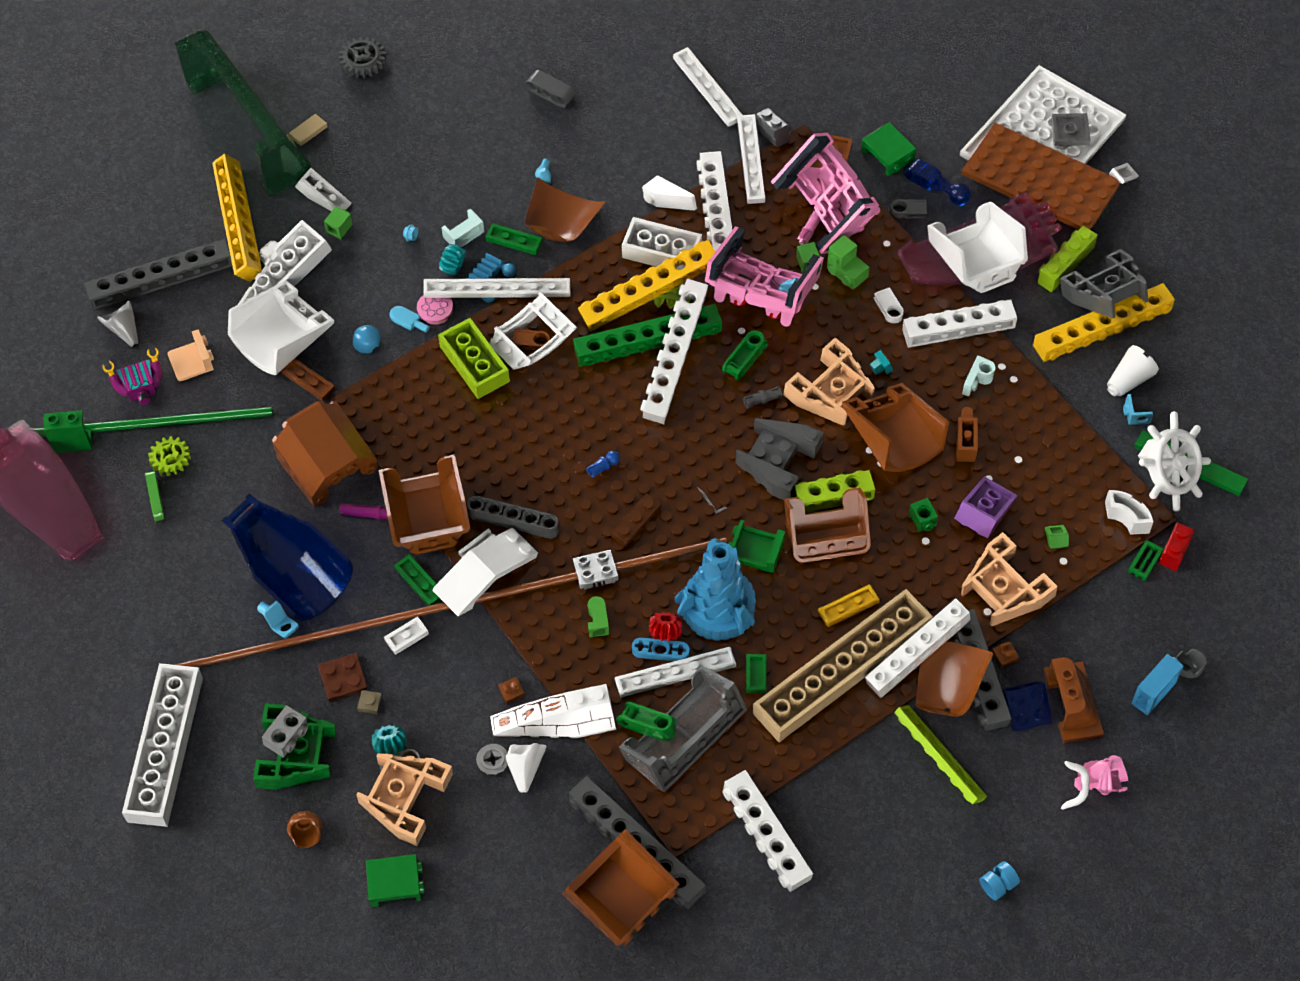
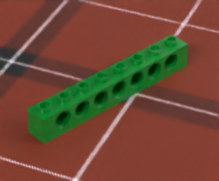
M716 304L702 307L692 339L722 332V320ZM675 314L574 338L573 346L579 367L590 366L594 363L606 362L614 358L626 357L630 354L664 347L665 344H662L665 336L664 332L669 334L671 328H668L670 318L674 317ZM686 315L680 316L683 320L689 319ZM682 332L675 333L677 336L684 335Z

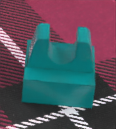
M881 350L874 354L876 359L870 364L872 371L875 375L883 371L888 375L893 371L891 363Z

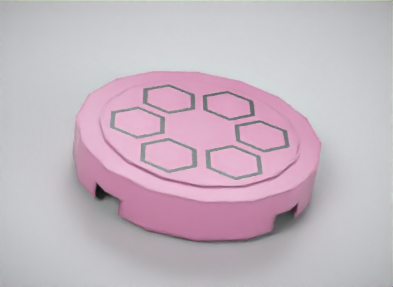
M423 295L417 302V313L420 315V319H423L428 324H441L447 321L448 317L453 314V302L451 298H424Z

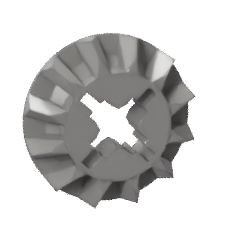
M489 744L481 748L476 758L480 771L485 772L487 775H497L500 772H504L508 766L506 761L508 752L498 744ZM492 753L495 759H499L496 760L495 766L491 762H487L490 760Z

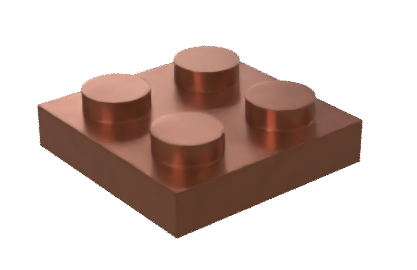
M357 653L318 664L329 702L361 693L362 690H368Z

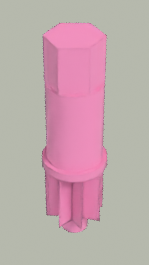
M816 211L812 213L797 238L800 245L809 242L821 220Z

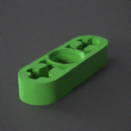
M147 472L145 476L155 522L164 520L165 515L156 472Z

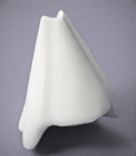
M538 743L510 745L506 761L519 792L522 793L529 790L546 750V745Z

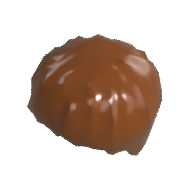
M311 811L295 813L287 824V833L295 846L299 848L315 846L321 838L322 820Z

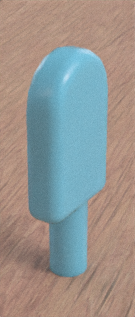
M396 306L390 311L391 320L408 330L416 327L427 333L430 328L428 325L420 322V315L405 307Z

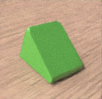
M1064 525L1045 527L1050 549L1069 546V534Z

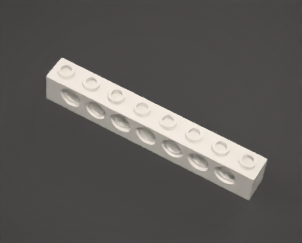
M721 151L700 153V160H697V171H701V174H699V185H703L701 199H705V203L702 204L703 214L707 213V217L704 218L705 228H709L707 240L711 242L715 252L721 246L720 243H723L732 231Z
M687 279L685 285L682 284L680 287L679 295H681L680 301L676 300L673 309L676 313L674 317L670 318L668 328L671 329L669 334L665 333L662 343L665 344L664 350L659 351L657 360L660 362L658 367L654 366L651 376L654 380L653 383L648 384L646 394L649 395L647 400H643L640 410L643 411L642 418L661 424L665 423L707 294V284ZM692 299L694 303H687L686 300ZM686 315L689 319L683 320L680 316ZM682 332L684 335L677 336L675 333ZM676 348L678 352L672 353L669 349ZM671 365L673 368L666 369L664 368V366ZM660 381H664L667 383V385L660 386L658 383ZM660 398L662 402L655 403L653 399Z

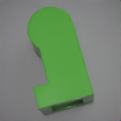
M592 597L588 601V613L593 621L588 623L589 638L609 635L605 602L601 597Z

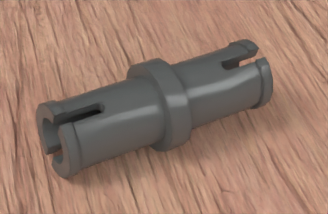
M779 386L765 391L759 390L756 394L744 396L743 403L746 408L758 404L764 405L768 401L782 398V392Z

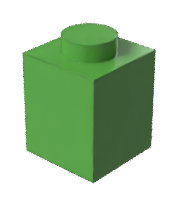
M335 207L324 220L326 232L339 239L353 225L351 214L347 210Z
M814 242L797 246L796 258L802 273L807 269V263L813 254L820 256Z

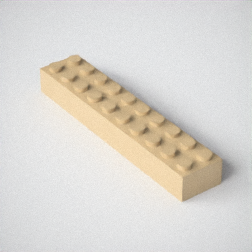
M905 589L753 703V715L778 742H781L865 678L926 625L933 616Z

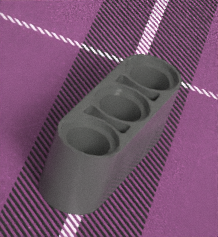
M536 70L525 82L529 91L563 108L576 95L575 90L570 85L540 70Z

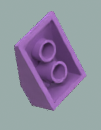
M984 476L962 501L954 519L962 525L973 529L979 535L989 538L1018 495Z

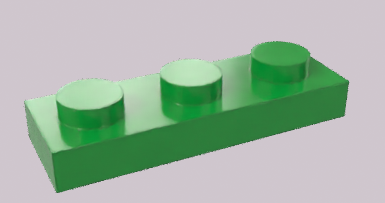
M493 223L486 235L487 242L535 256L543 242L542 237Z
M410 554L394 565V569L428 606L435 605L441 601L432 591L437 584Z

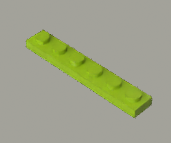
M909 705L899 707L894 712L898 716L899 722L909 729L915 740L921 743L924 751L937 762L939 769L950 777L951 783L961 790L964 798L972 804L983 802L987 795Z

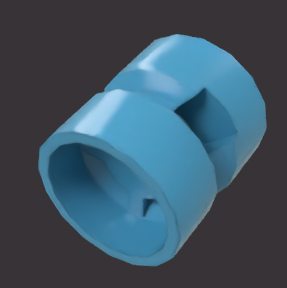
M1005 861L995 866L993 872L989 871L979 879L983 890L995 901L1006 894V889L1012 890L1020 883L1015 870Z

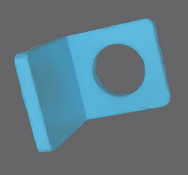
M1127 394L1123 412L1127 416L1128 424H1150L1153 412L1134 413L1131 394ZM1139 417H1147L1144 420H1138Z

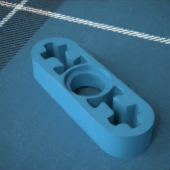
M637 638L632 642V653L637 658L677 661L689 658V646L681 641L668 642L664 640L661 642L660 639ZM639 645H643L642 651H638ZM650 645H652V653L649 652ZM658 646H664L666 648V652L663 654H658L655 651V648ZM679 649H683L682 655H678Z

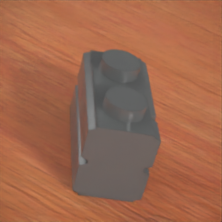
M770 108L755 115L757 130L772 142L774 146L779 147L791 140L789 125Z

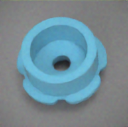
M408 225V227L404 228L403 236L407 242L417 239L418 228L414 227V225Z

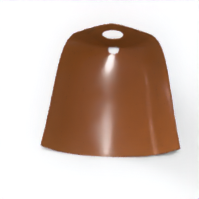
M538 177L527 210L525 225L548 240L569 242L575 240L584 231L606 201H590L568 194L547 184Z
M946 641L920 664L916 706L927 712L954 717L965 714L976 696L993 653L984 649Z

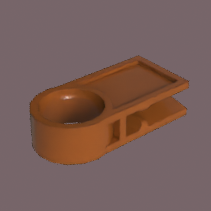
M514 329L512 342L521 350L537 351L545 344L539 345L534 341L538 338H545L548 342L550 341V336L545 331Z

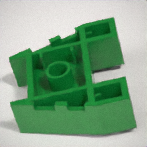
M265 703L262 718L264 732L267 731L286 705ZM301 712L300 714L307 718V732L303 737L298 738L292 752L287 753L284 758L278 755L277 761L256 759L253 776L255 788L277 790L330 778L329 765L320 764L324 736L336 737L335 724L322 719L318 720L307 713ZM292 722L288 726L294 727L297 723ZM280 738V742H279V743L285 741V739H284V738Z

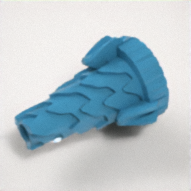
M716 538L708 542L707 551L703 554L702 566H699V570L687 582V586L677 593L675 603L680 604L677 614L683 616V619L692 631H695L697 635L703 636L705 639L720 641L740 636L746 629L755 624L756 599L752 584L748 582V579L741 572V563L737 556L736 547L732 548L729 544Z

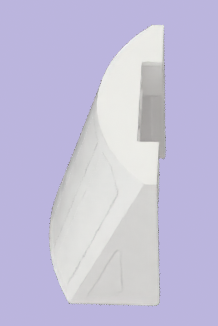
M284 281L229 310L228 335L240 352L251 363L269 374L277 375L334 324V319L323 310L317 312L298 296V290L288 281Z

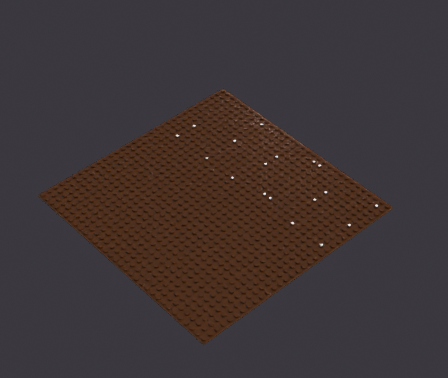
M806 125L790 132L791 140L779 147L771 143L759 150L765 203L747 204L742 161L724 170L732 230L735 226L745 230L740 252L772 265L776 269L782 268L800 274L803 273L796 258L797 246H800L799 239L797 238L815 211L814 205L808 202L796 185L791 189L776 190L771 181L814 134ZM698 185L688 191L695 196L697 206L695 211L660 207L641 219L702 234V241H706L709 228H705L704 218L707 217V213L703 214L702 204L705 203V199H701L703 185ZM866 189L870 198L873 197V195ZM878 201L880 213L873 216L864 226L862 232L849 237L857 245L856 256L869 266L868 278L854 290L851 289L849 286L844 285L837 276L832 275L828 271V253L821 254L818 250L819 255L824 257L820 276L805 297L800 311L794 315L791 324L787 327L781 324V317L779 319L768 317L764 307L751 305L747 302L743 306L734 305L731 303L730 294L728 293L723 302H717L714 299L715 287L705 282L706 272L691 279L708 285L702 307L716 304L722 320V332L691 340L664 424L642 418L643 411L640 410L643 400H647L649 395L646 394L648 384L653 383L654 380L651 377L654 366L658 367L660 362L657 360L659 351L664 350V347L630 354L626 357L614 358L606 362L594 363L590 366L579 367L573 346L574 338L676 313L673 311L674 307L672 309L668 307L666 299L659 308H657L653 299L592 332L589 331L580 315L578 307L585 301H592L599 294L609 292L616 285L624 284L633 276L641 275L647 269L653 267L652 265L622 258V243L629 226L538 277L570 278V297L546 298L577 328L552 352L529 366L514 370L496 352L509 370V383L477 399L440 348L437 335L330 397V402L337 401L372 451L379 468H394L398 470L400 480L438 473V460L445 456L455 455L466 507L470 497L480 496L553 514L557 517L559 533L555 538H544L517 531L538 552L537 557L498 578L484 593L574 573L576 570L572 558L611 550L614 563L708 542L714 538L721 539L726 537L727 543L729 541L733 542V529L735 525H739L740 520H744V525L772 534H777L778 529L785 531V541L774 573L741 564V572L748 579V582L752 584L756 599L755 624L746 629L743 634L729 640L714 641L713 639H705L703 636L697 635L695 631H692L683 619V616L678 615L682 621V633L680 637H677V640L670 641L685 642L689 646V657L731 647L736 667L715 673L735 683L747 711L665 792L659 790L625 760L619 746L630 737H634L639 741L644 734L622 727L616 721V718L623 713L626 702H633L666 714L693 688L691 679L620 698L615 677L674 662L637 658L632 653V642L637 638L654 639L649 632V621L655 613H661L662 611L668 613L670 611L671 614H677L680 604L675 603V596L687 586V582L693 578L699 570V566H702L703 554L707 550L617 570L619 577L615 583L605 584L603 581L604 586H601V582H597L598 587L593 583L594 587L584 590V588L580 589L579 580H574L481 602L551 696L607 684L616 730L585 736L583 739L665 848L676 858L738 817L734 811L735 806L723 794L725 781L746 770L765 799L895 712L899 707L916 698L920 665L882 698L867 684L866 678H863L789 736L778 742L753 715V703L765 694L746 693V654H766L767 694L905 589L911 593L933 618L955 598L967 610L974 609L987 648H990L1143 545L1146 540L1149 541L1176 522V517L1158 498H1150L1151 490L1001 331L908 348L902 331L904 319L925 316L929 313H941L946 310H957L963 307H974L976 305ZM839 207V208H838L839 211L841 212L842 216L845 218V215L843 214V212L841 211V209H840V207ZM821 220L808 243L814 242L816 245L826 234H830ZM739 273L738 276L752 281L751 278ZM662 274L661 278H667L669 274ZM647 282V283H645L644 286H645V287H649V286H651L653 283H652V282ZM889 287L904 310L903 319L895 324L885 319L873 299L875 297L874 293ZM632 290L628 295H634L636 291ZM503 297L469 318H471L490 344V340L494 336V328L508 322L537 297ZM615 299L612 301V304H617L620 300ZM597 308L595 312H602L604 308ZM890 310L888 312V314L892 317H897L900 315V313L896 310ZM539 316L522 329L545 331L549 334L550 340L556 335ZM753 330L760 331L764 335V339L767 340L768 347L756 359L739 381H736L732 375L727 372L723 373L721 371L723 364L741 343L746 334ZM538 338L534 342L541 345L545 344L547 339ZM836 338L849 348L852 357L859 363L862 372L875 387L872 398L886 394L887 387L903 383L949 421L944 450L927 463L914 469L902 472L884 471L849 416H847L846 424L843 426L797 407L783 395L785 383L797 372L813 383L829 368L820 361L823 348ZM676 348L669 349L672 353L678 352ZM521 350L526 356L535 352V350ZM879 350L882 351L891 363L893 371L888 375L884 371L875 375L871 369L870 364L876 359L874 354ZM977 355L992 361L995 364L992 382L986 385L978 383L976 391L972 390L969 397L963 395L964 383ZM671 365L664 366V368L666 369L673 368ZM660 381L658 383L660 386L667 385V383L664 381ZM777 386L781 389L782 398L768 401L767 404H758L746 408L743 403L744 396L756 394L759 390L765 391ZM861 393L857 396L862 401L868 400ZM660 398L653 399L655 403L662 402ZM964 407L972 408L973 418H978V452L975 462L956 461V427L958 417H961ZM755 418L808 425L824 432L823 444L815 458L797 451L786 471L798 476V484L801 482L817 481L820 478H832L839 474H852L859 470L870 471L875 486L874 499L867 500L871 541L870 549L867 552L804 563L798 562L795 559L786 525L784 500L771 495L767 488L761 483H757L750 473L745 472L735 463L736 450L738 449L749 454L759 437V434L754 432ZM609 451L619 453L620 461L617 465H609V470L602 471L594 478L588 474L586 468L597 462L601 456L605 458ZM984 476L1018 495L989 538L979 535L973 529L962 525L954 519L962 501ZM698 488L705 493V495L708 497L713 506L708 504V502L703 497V494L698 490ZM1108 490L1128 493L1132 495V498L1141 504L1143 503L1148 508L1153 518V525L1149 534L1130 535L1128 528L1122 522L1108 519L1105 505ZM647 493L661 502L662 507L625 547L613 539L610 533ZM928 498L938 516L937 524L929 531L918 532L909 515L910 504ZM838 506V507H833V508H828V509H823V510H818V511H813V512H808V513L828 511V510H834V509H841V508H843V506ZM714 507L716 510H719L723 507H727V509L717 514H715ZM468 514L470 530L461 535L454 547L441 550L452 565L455 566L462 559L459 551L484 531L489 529L492 534L497 536L508 530V528L473 520ZM1064 525L1069 534V546L1050 549L1045 527ZM1003 532L1016 545L1015 556L1007 561V563L1028 584L1045 573L1058 587L1056 596L1042 608L991 626V615L995 612L993 608L974 589L965 596L961 595L962 584L975 567L978 559L982 556L988 543ZM869 584L880 599L878 604L827 627L818 613L819 608ZM597 596L601 597L605 602L609 635L589 638L588 623L593 621L588 613V601L592 597ZM961 631L964 636H970L968 632ZM952 636L947 641L953 642L954 637ZM639 645L638 651H642L643 645ZM650 645V649H649V652H651V653H652V645ZM658 646L655 648V651L658 654H663L666 652V648ZM679 649L678 655H682L683 649ZM711 675L713 681L723 689L726 682ZM711 688L677 722V725L692 737L722 708L719 702L722 695L716 689ZM676 729V735L672 740L666 742L658 740L642 757L647 760L652 756L655 758L664 756L670 759L688 739ZM637 761L636 764L652 777L647 766ZM740 794L738 796L741 800L749 799V797L745 794Z

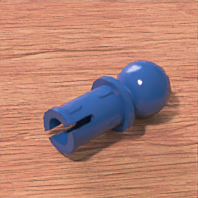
M609 451L605 458L601 456L597 462L586 468L588 474L594 478L602 471L609 470V465H617L619 463L620 455L616 451Z

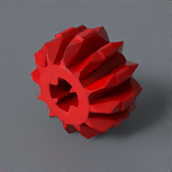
M663 611L655 613L649 621L650 635L655 640L660 639L661 642L664 640L668 642L670 640H677V637H680L682 633L681 618L677 614H671L670 611L668 613Z

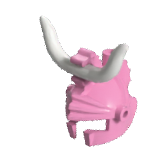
M1112 755L1104 760L1086 762L1083 766L1065 761V765L1069 769L1078 772L1074 786L1080 791V794L1076 798L1065 802L1061 809L1064 810L1081 804L1088 796L1089 790L1096 788L1102 795H1108L1114 791H1126L1127 787L1121 786V782L1128 781L1122 759Z

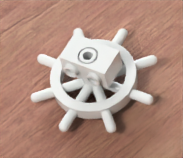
M1174 411L1170 414V429L1159 433L1155 426L1150 425L1148 427V432L1154 439L1147 441L1138 457L1140 458L1139 464L1148 469L1151 479L1155 484L1149 494L1150 498H1157L1161 491L1172 495L1173 511L1179 512L1181 509L1180 494L1191 490L1197 498L1202 497L1203 493L1196 483L1199 480L1202 465H1209L1211 459L1202 457L1200 447L1195 439L1201 427L1195 425L1190 433L1183 429H1178V413ZM1170 439H1171V448H1170V447L1168 446V444H1167V442H1168Z

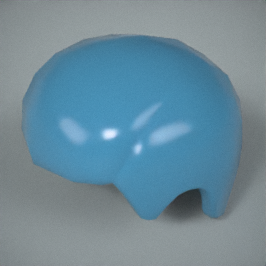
M363 325L355 330L352 345L360 353H372V350L380 345L381 334L372 325Z

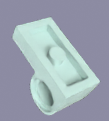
M977 355L964 383L962 394L969 397L972 390L976 391L978 383L984 385L991 383L995 372V364Z

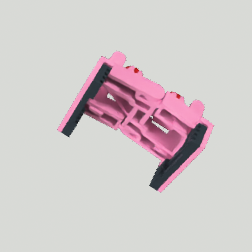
M828 133L813 134L771 181L776 190L791 189L796 185L808 202L814 205L816 213L830 233L826 234L816 244L821 254L828 253L829 247L843 235L849 238L853 234L862 232L864 226L873 216L880 213L879 204L874 197L870 198L860 179L857 180V174L845 161L842 154L832 145L834 140ZM817 158L823 164L822 168L810 167ZM839 207H840L841 211L843 212V214L845 215V218L842 216L841 212L839 211V209H838Z
M735 226L708 261L705 282L715 287L714 299L717 302H723L728 293L730 294L731 303L734 305L743 306L747 302L751 305L764 307L768 317L772 319H779L781 317V324L786 327L789 326L794 315L800 311L805 297L818 280L824 257L813 254L803 274L782 268L776 269L772 265L740 252L745 230ZM739 273L751 278L752 281L738 276ZM794 278L799 279L798 282L794 281L788 293L778 291L780 284L784 281Z

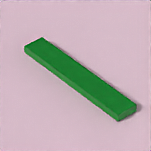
M1142 430L1134 448L1141 451L1147 441L1154 438L1150 433ZM1213 462L1209 465H1202L1199 477L1237 496H1240L1248 481L1247 478Z

